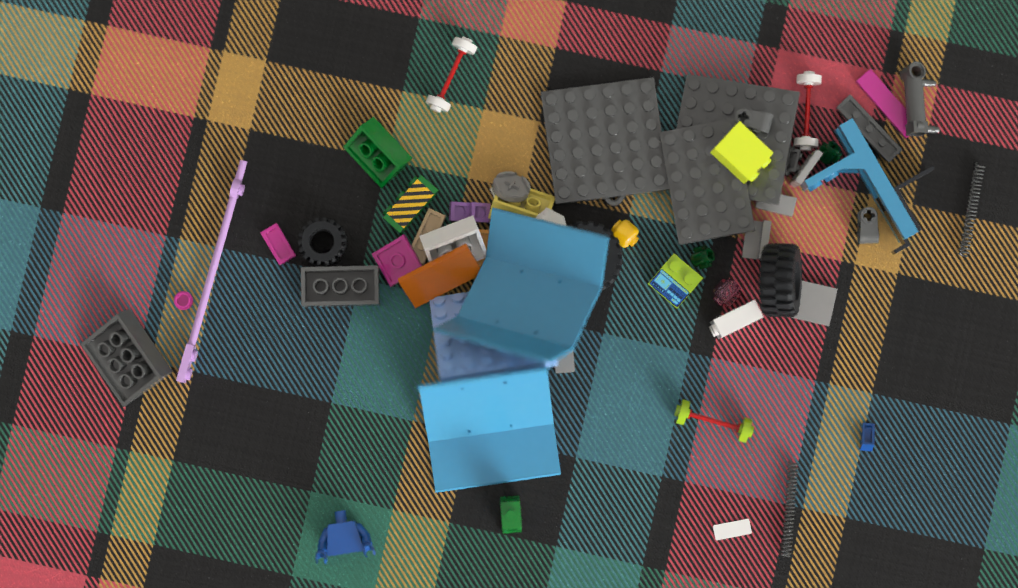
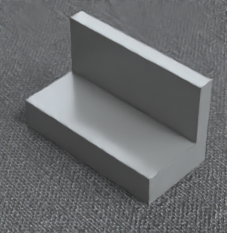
M766 220L762 222L754 221L756 231L745 233L742 258L761 260L763 247L769 243L771 221Z

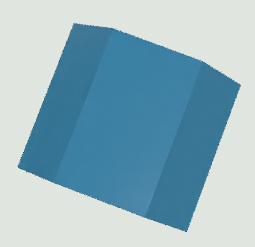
M492 208L486 258L458 316L435 327L433 331L552 364L574 350L602 289L609 237Z
M548 367L417 386L420 391L435 493L561 475L548 381Z

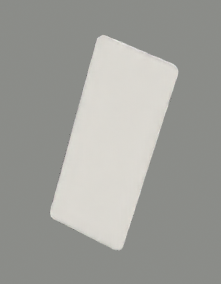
M749 519L713 525L715 540L752 533Z

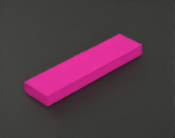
M871 69L868 70L856 81L857 85L906 139L909 136H906L905 125L907 124L905 107Z

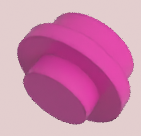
M180 291L174 297V305L180 310H187L193 304V297L187 291Z

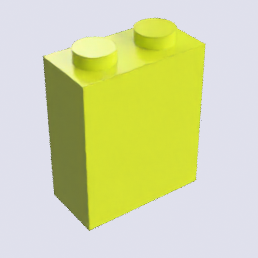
M740 121L710 152L743 184L749 180L751 182L754 181L759 175L757 171L761 167L765 168L772 161L770 156L773 154Z

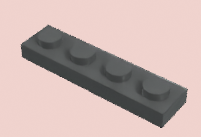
M851 95L835 108L847 121L852 118L854 119L865 140L887 163L903 150Z

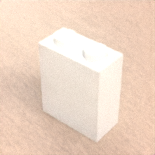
M753 300L710 322L711 326L709 329L713 337L717 336L720 339L763 318V315L756 301Z

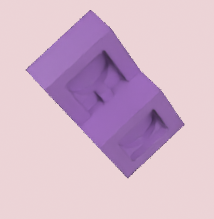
M450 202L449 221L457 222L473 215L476 223H490L488 218L490 203Z

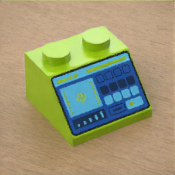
M673 254L648 285L677 309L703 277L676 254Z

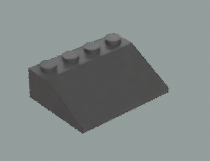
M130 309L116 314L80 344L123 407L173 372Z

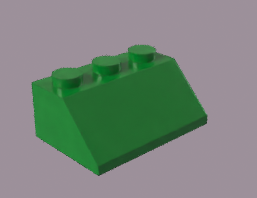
M375 117L363 123L343 146L381 189L413 159Z

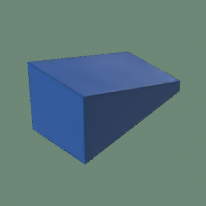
M862 423L861 451L872 452L875 424Z

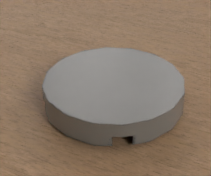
M511 171L497 174L492 184L494 193L502 200L508 202L524 201L528 198L531 189L529 181L524 176L520 177L516 172Z

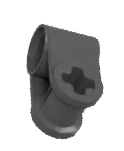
M746 108L739 109L736 112V124L740 121L749 130L761 134H769L773 119L772 114ZM743 114H746L748 120L741 122L739 117H743Z
M872 207L859 210L857 213L858 244L879 243L877 211ZM866 213L871 214V218L868 220L863 216Z

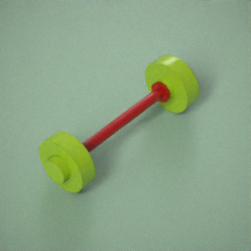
M682 399L680 405L676 406L674 416H677V424L684 425L686 418L690 419V417L735 429L736 433H739L738 441L746 443L748 437H752L754 426H751L752 419L744 417L742 424L738 423V425L693 413L689 409L690 401Z

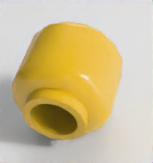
M628 220L617 221L611 229L613 236L618 238L619 245L623 248L629 245L633 247L639 240L637 237L639 229Z

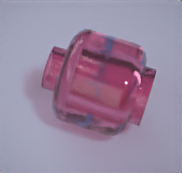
M731 278L729 280L722 279L712 290L714 294L713 300L720 307L722 305L729 307L741 296L739 291L741 288Z

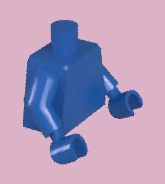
M346 510L334 512L336 523L328 524V527L323 529L318 540L315 558L317 564L319 558H324V563L326 564L327 556L363 551L365 557H367L366 553L369 550H372L374 555L376 551L372 545L370 533L361 523H356V520L347 521Z

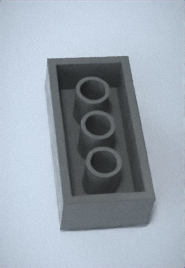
M378 265L301 267L302 307L380 305Z

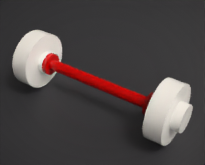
M466 37L454 38L452 45L458 49V55L440 95L437 94L436 97L428 95L426 103L431 106V110L438 113L449 111L451 104L445 101L446 98L444 96L462 56L466 55V53L474 55L477 46L472 44L473 41Z
M804 71V74L797 75L796 80L797 84L804 85V88H806L804 134L801 137L794 138L793 146L800 148L801 151H811V148H818L819 139L811 138L809 134L811 88L814 85H820L822 76L815 74L814 71Z

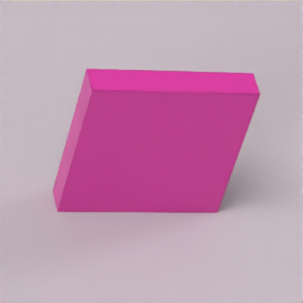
M406 235L400 236L372 253L390 287L399 283L398 278L423 266Z

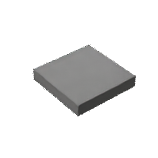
M818 149L811 152L799 168V172L797 171L789 182L790 185L794 188L801 185L823 153Z
M802 281L799 312L791 318L830 326L838 289Z

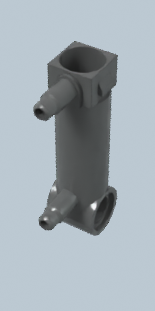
M918 61L912 62L900 71V78L904 82L906 136H922L927 133H938L940 131L939 127L928 125L925 115L924 87H935L936 81L923 79L926 75V69Z

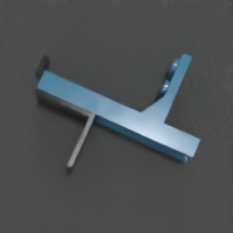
M852 118L834 130L848 156L808 178L800 187L803 192L807 189L811 192L822 185L821 181L825 180L827 183L839 175L838 173L859 174L897 241L902 244V246L891 251L894 255L911 245L907 239L908 237L922 230L899 190L930 173L935 168L932 166L893 188Z

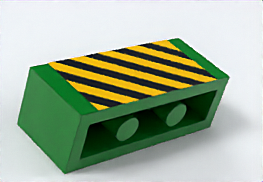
M422 175L419 178L415 176L409 183L410 188L406 192L402 191L397 196L395 205H389L383 212L385 215L383 219L399 234L405 231L439 193L438 189Z

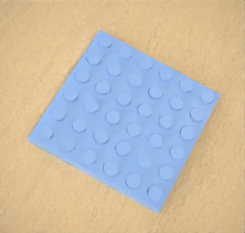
M469 292L437 296L429 300L433 329L458 316ZM434 332L440 383L558 365V361L549 364Z

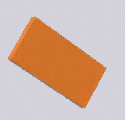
M465 243L398 278V281L413 306L417 308L429 302V300L472 280L477 276L481 267Z

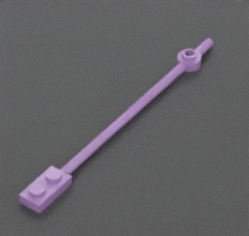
M240 160L236 176L231 185L229 201L189 341L186 344L176 378L178 382L186 383L192 375L193 369H190L192 361L195 362L198 351L195 350V345L237 198L244 193L245 185L242 184L247 161Z

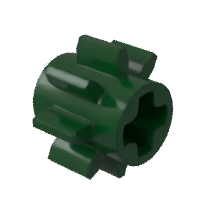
M833 141L823 142L819 147V151L823 153L819 158L820 161L827 165H830L832 162L834 164L837 163L842 155L839 152L841 150L840 146Z
M706 245L693 248L694 253L691 254L692 264L695 267L699 266L700 270L711 267V262L715 259L713 250L706 248Z

